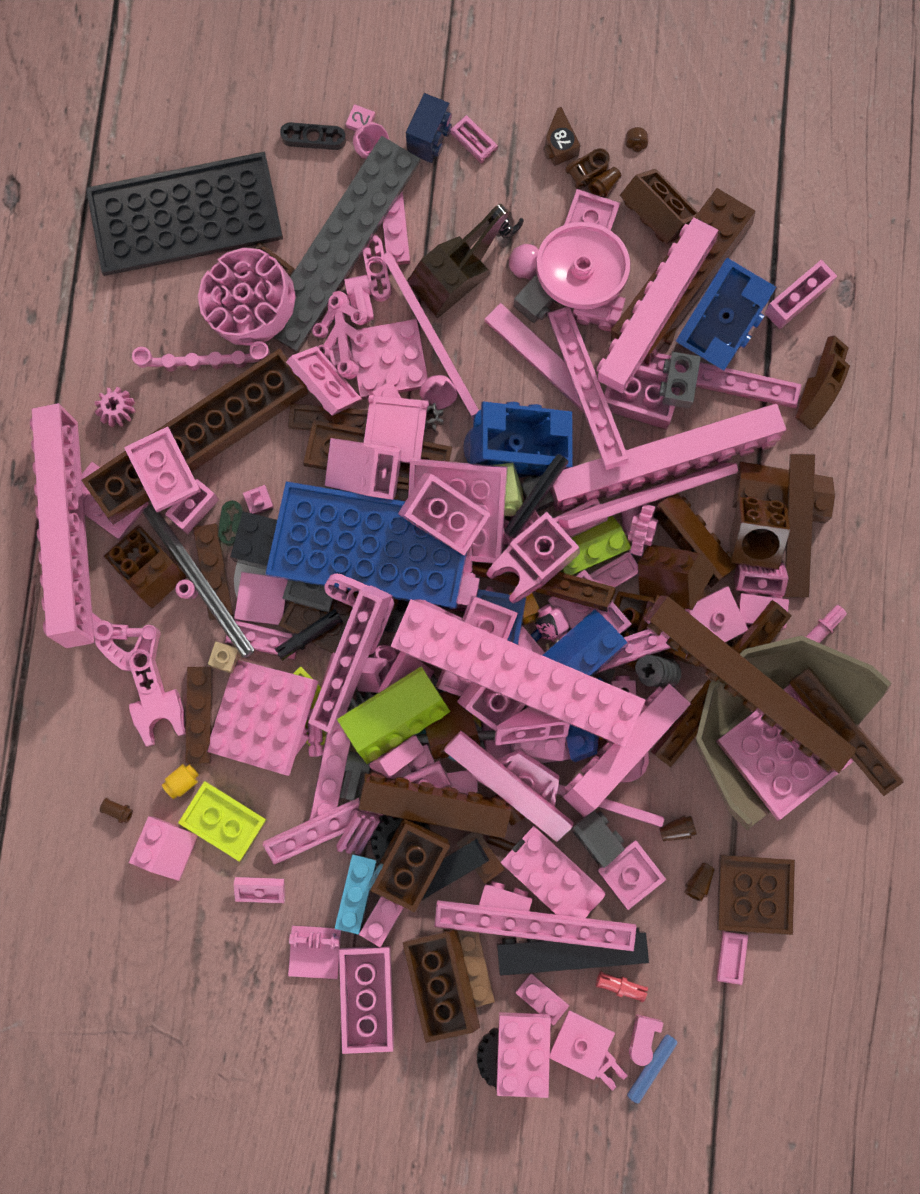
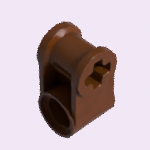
M597 148L587 155L572 161L565 168V171L572 176L576 183V189L585 188L590 184L592 178L609 169L610 155L605 149ZM597 160H601L604 162V164L596 165L594 162Z

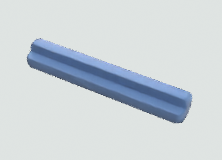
M668 1034L665 1035L655 1050L652 1061L644 1067L627 1094L628 1098L633 1102L640 1103L676 1047V1039Z

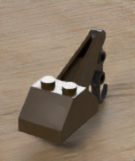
M498 204L463 239L458 236L443 242L424 256L408 278L409 286L438 319L490 275L488 268L481 260L495 236H502L505 239L512 237L520 230L524 219L520 218L518 223L512 227L513 220L510 213L502 204Z

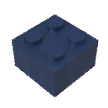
M426 93L423 94L405 132L408 152L430 163L433 162L435 156L439 157L443 148L442 141L444 137L449 136L452 128L450 123L452 113H450L449 102Z

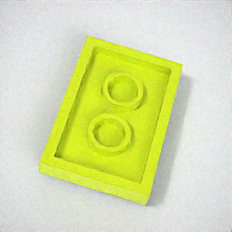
M204 781L178 824L241 862L267 819Z

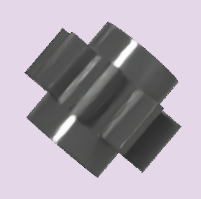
M436 403L428 406L426 417L432 414L434 418L425 422L424 432L427 429H433L436 432V426L444 424L443 420L438 418L443 415V410L437 411Z

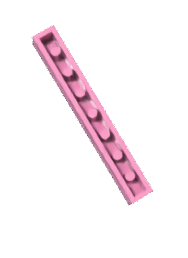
M694 217L689 225L685 224L679 234V237H681L677 244L673 243L668 252L669 258L666 263L661 262L656 271L658 276L655 281L648 283L644 291L646 295L642 301L638 300L632 311L634 315L631 320L627 319L624 322L620 331L622 334L618 340L614 339L608 350L610 354L607 359L602 358L596 370L598 371L599 382L622 394L624 393L717 240L718 229Z

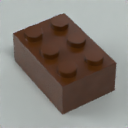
M403 818L369 881L370 891L415 913L450 848L448 839L409 819Z

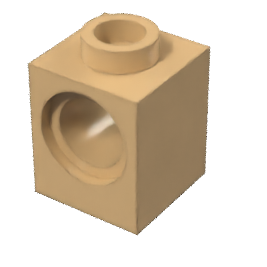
M215 642L208 665L215 669L233 673L234 667H236L238 660L241 659V655L235 647Z

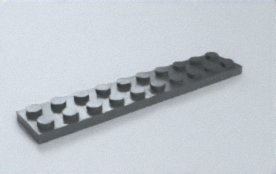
M380 137L290 278L293 281L296 296L293 313L283 330L272 338L299 353L311 334L313 326L318 323L326 311L329 298L333 295V292L338 291L342 286L344 279L351 272L421 163L420 158L387 138Z

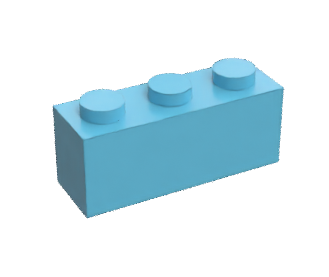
M352 855L334 929L354 934L361 932L370 896L369 881L376 870V859Z

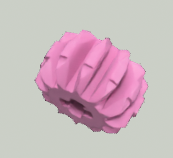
M116 387L114 392H112L110 388H107L106 395L99 393V397L102 400L94 401L96 407H98L95 413L97 416H101L100 421L103 424L108 422L110 427H114L117 422L119 426L123 427L124 419L131 421L128 414L135 413V409L131 407L135 404L133 398H129L130 394L128 391L122 392L119 387Z

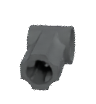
M350 751L345 766L346 775L340 798L349 800L359 798L364 775L371 772L370 763L366 764L357 752Z

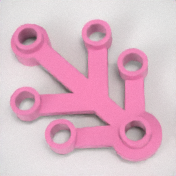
M335 291L329 298L326 315L321 323L313 326L312 333L318 338H325L328 334V328L335 318L336 324L324 345H319L318 348L321 352L325 349L324 355L329 359L330 350L338 340L341 359L337 366L338 373L346 379H353L357 376L359 367L356 362L350 360L347 335L354 339L356 345L366 347L369 344L370 336L346 323L344 313L351 316L352 322L358 325H363L366 322L367 315L365 312L350 306L349 299L345 293Z

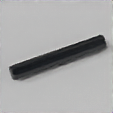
M560 454L555 456L505 528L507 535L512 538L518 536L568 464V460Z

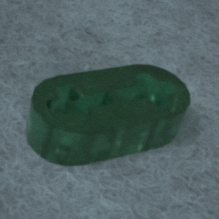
M234 500L227 501L221 509L218 536L226 546L234 545L236 535L228 541L224 533H228L229 527L232 526V532L237 534L242 512H244L242 506ZM235 506V509L239 512L234 514L233 521H230L231 516L227 513V510H231Z

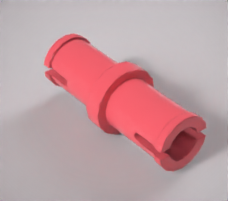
M602 971L598 974L596 987L615 992L616 996L619 997L624 995L642 1003L645 1001L647 996L645 992L648 991V987L627 981V978L623 976L618 978Z

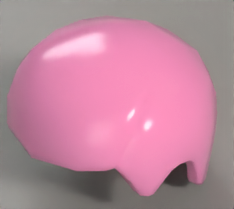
M375 122L363 125L357 129L353 136L355 151L361 158L367 159L381 136L389 140L387 131L382 125Z
M523 244L512 251L509 257V268L519 279L526 278L531 281L537 274L536 261L539 249L536 246Z
M437 375L428 378L422 384L420 396L422 400L428 401L431 405L436 403V409L441 410L456 401L458 392L450 378Z

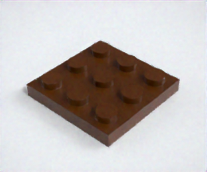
M720 855L717 930L793 935L795 860Z

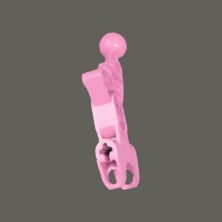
M92 612L93 631L97 648L113 664L133 674L140 701L129 704L133 723L141 735L145 746L155 745L154 726L161 719H168L178 736L186 735L184 708L177 689L168 692L164 691L155 661L161 635L159 629L153 625H146L143 628H129L128 625L112 624L101 620ZM128 637H139L134 649L130 652H125L113 641L114 639L128 640ZM146 655V665L139 667L137 664L138 658ZM147 678L154 681V683L150 685L151 689L145 687V684L148 683Z

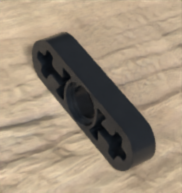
M288 122L280 129L282 142L290 147L340 150L346 144L345 131L339 126ZM290 131H294V135H292V138H288L287 136L290 133ZM301 131H303V140L300 138ZM314 131L319 133L320 136L316 141H310L307 139V135ZM323 133H326V141H324ZM335 134L339 135L337 142H333L332 139Z

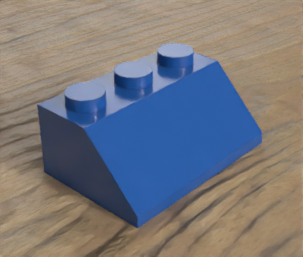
M594 609L542 656L593 677L628 646V642L610 622Z

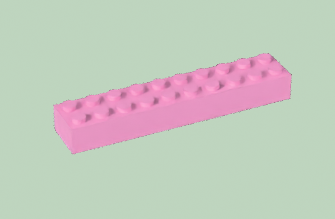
M58 403L32 409L30 427L33 431L34 440L31 441V447L35 454L33 471L36 475V484L34 485V491L38 500V506H36L35 511L39 520L37 537L41 545L38 557L42 565L40 583L44 591V597L41 600L42 608L45 611L43 630L47 637L65 648L94 643L83 486L81 481L78 422Z
M776 403L626 450L629 463L609 470L605 469L601 458L564 469L550 488L555 500L554 509L555 511L562 510V512H568L576 508L575 505L589 502L595 498L603 496L613 498L620 495V491L626 489L635 491L642 488V484L651 482L652 485L663 482L665 480L664 477L667 476L680 477L687 474V470L696 468V471L709 467V463L715 461L721 464L731 460V456L740 454L743 457L752 454L754 449L760 447L763 450L776 446V442L781 439V436L786 431L778 405Z
M412 599L408 604L391 644V648L624 747L628 744L645 703L643 698Z

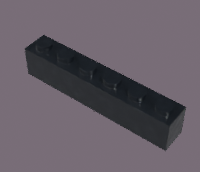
M636 927L634 951L526 938L527 941L517 942L516 937L502 938V943H497L500 976L649 963L646 932L640 931L639 927Z

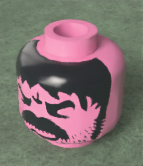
M548 604L538 610L539 614L534 622L543 639L555 642V639L558 638L560 640L568 633L567 630L570 627V622L561 607H552Z

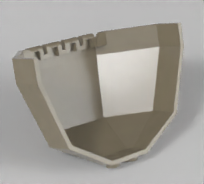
M802 635L748 648L740 653L742 657L782 689L790 685L789 681L809 666L858 725L888 692L892 684L872 665ZM709 679L711 683L709 684L696 737V747L729 813L748 831L767 816L770 811L716 741L753 712L742 705L743 700L740 697L736 696L734 698L723 690L725 685L719 680L714 682Z

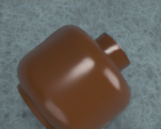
M641 127L630 129L626 133V146L633 149L634 152H640L642 149L647 148V131Z

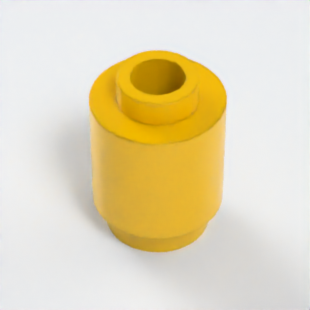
M182 764L165 778L162 787L172 799H175L177 796L181 797L198 783L196 777L199 774L190 764L187 767Z

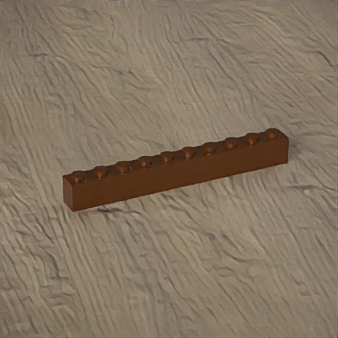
M661 595L643 618L649 624L647 628L657 636L662 634L668 639L666 642L668 646L677 652L681 650L687 655L685 659L695 667H698V665L706 670L704 674L714 682L719 680L724 684L723 690L734 698L736 696L740 697L743 700L742 705L749 711L760 713L762 715L760 719L771 728L776 726L781 730L779 735L788 742H796L799 745L798 750L809 758L813 756L817 759L816 765L827 773L830 770L840 773L856 752V748L670 597Z

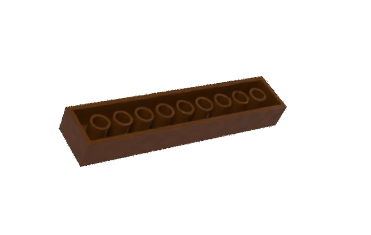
M279 348L153 433L169 427L190 471L193 472L288 408L290 404H294L308 394L307 386L293 373L292 368L286 363L288 359ZM126 451L81 480L113 525L150 501Z

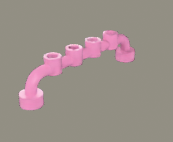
M262 341L254 342L250 346L249 354L235 351L233 354L228 355L212 352L207 356H197L195 353H189L186 357H174L172 354H166L162 358H153L147 348L138 347L133 351L132 359L138 367H165L167 371H175L178 366H188L191 370H198L201 365H211L214 369H220L224 364H234L237 368H243L247 363L261 361L270 352L268 346Z

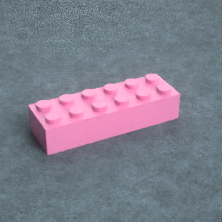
M670 684L664 689L659 686L645 700L627 746H620L608 741L597 752L600 757L595 755L581 769L583 775L579 773L567 784L565 789L568 792L563 798L583 817H586L601 804L691 703Z

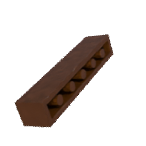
M377 772L365 773L358 810L505 838L511 815L510 804L502 797L494 796L487 798L477 792H468L467 794L458 792L457 789L452 787L437 788L427 782L416 784L402 777H396L395 779L386 778L385 775Z

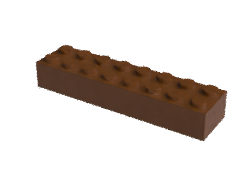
M718 188L715 189L695 216L696 219L718 229L717 240L643 360L648 365H650L667 342L669 336L678 327L717 274L725 259L730 256L753 225L756 211ZM668 254L662 262L666 263L667 259L669 258ZM657 269L611 329V342L614 339L618 340L622 333L620 331L624 322L627 319L631 320L634 315L632 311L638 300H643L646 295L644 291L650 281L654 282L658 276L656 275Z

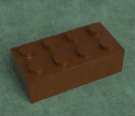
M446 930L402 942L425 1043L471 1034L478 1030L480 1024L458 930Z

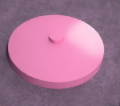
M575 222L555 229L544 239L538 250L536 272L542 288L555 301L571 308L593 309L608 304L622 292L630 272V258L624 243L609 229L594 223Z

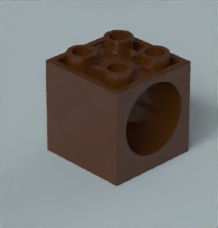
M739 497L729 535L731 563L779 570L790 532L787 504L776 500L765 501L758 500L755 497ZM755 529H768V531L764 533L750 532Z

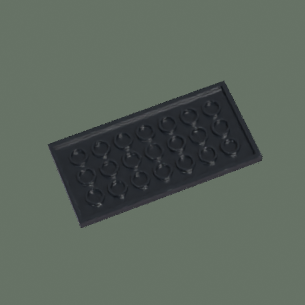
M265 151L86 188L103 276L257 245L258 243L263 244L283 240Z

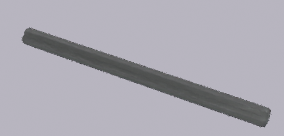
M152 505L147 506L143 510V514L189 581L194 584L196 591L243 658L252 655L254 648L160 512H156Z

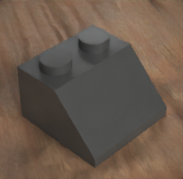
M594 810L575 823L571 831L598 866L605 868L625 850L621 845L624 843V840L616 830L613 833L607 827L609 821L601 811L596 813Z

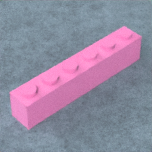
M371 585L360 589L308 723L328 733L341 727L337 719L347 712L392 595Z

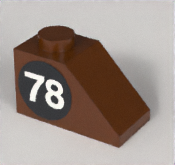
M562 107L556 110L546 136L545 146L543 147L546 158L548 160L551 159L554 166L579 156L581 147Z

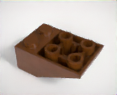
M139 524L104 555L134 592L152 609L176 588L179 581L187 578L185 573Z

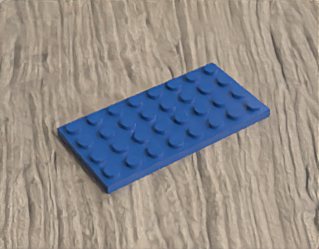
M286 481L266 575L325 586L328 578L332 574L338 573L367 586H374L392 595L394 599L410 601L411 599L425 600L439 607L456 609L467 552L465 556L398 515L406 501L378 498ZM335 583L334 588L339 589V584Z

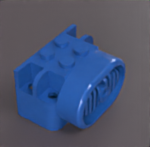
M726 258L675 342L725 371L740 347L744 349L752 336L749 335V332L753 326L758 328L765 316L762 314V311L776 286L731 259ZM724 313L730 314L728 319L723 318Z
M483 401L481 403V410L474 416V427L468 431L464 439L463 450L465 458L469 464L499 465L514 463L518 478L532 475L539 477L543 475L557 454L562 455L568 460V464L564 469L573 467L572 411L546 409L538 404L520 406L518 402L502 404Z

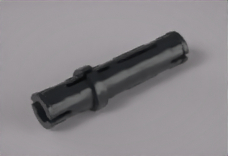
M334 608L304 630L291 634L292 637L274 649L280 659L284 661L299 649L304 650L306 648L305 645L340 622L342 623L343 620Z

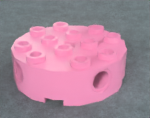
M240 248L225 253L218 259L219 262L212 267L210 272L207 270L201 280L198 293L200 312L216 333L235 345L251 346L257 341H269L283 330L292 316L296 299L293 281L275 258L260 249Z

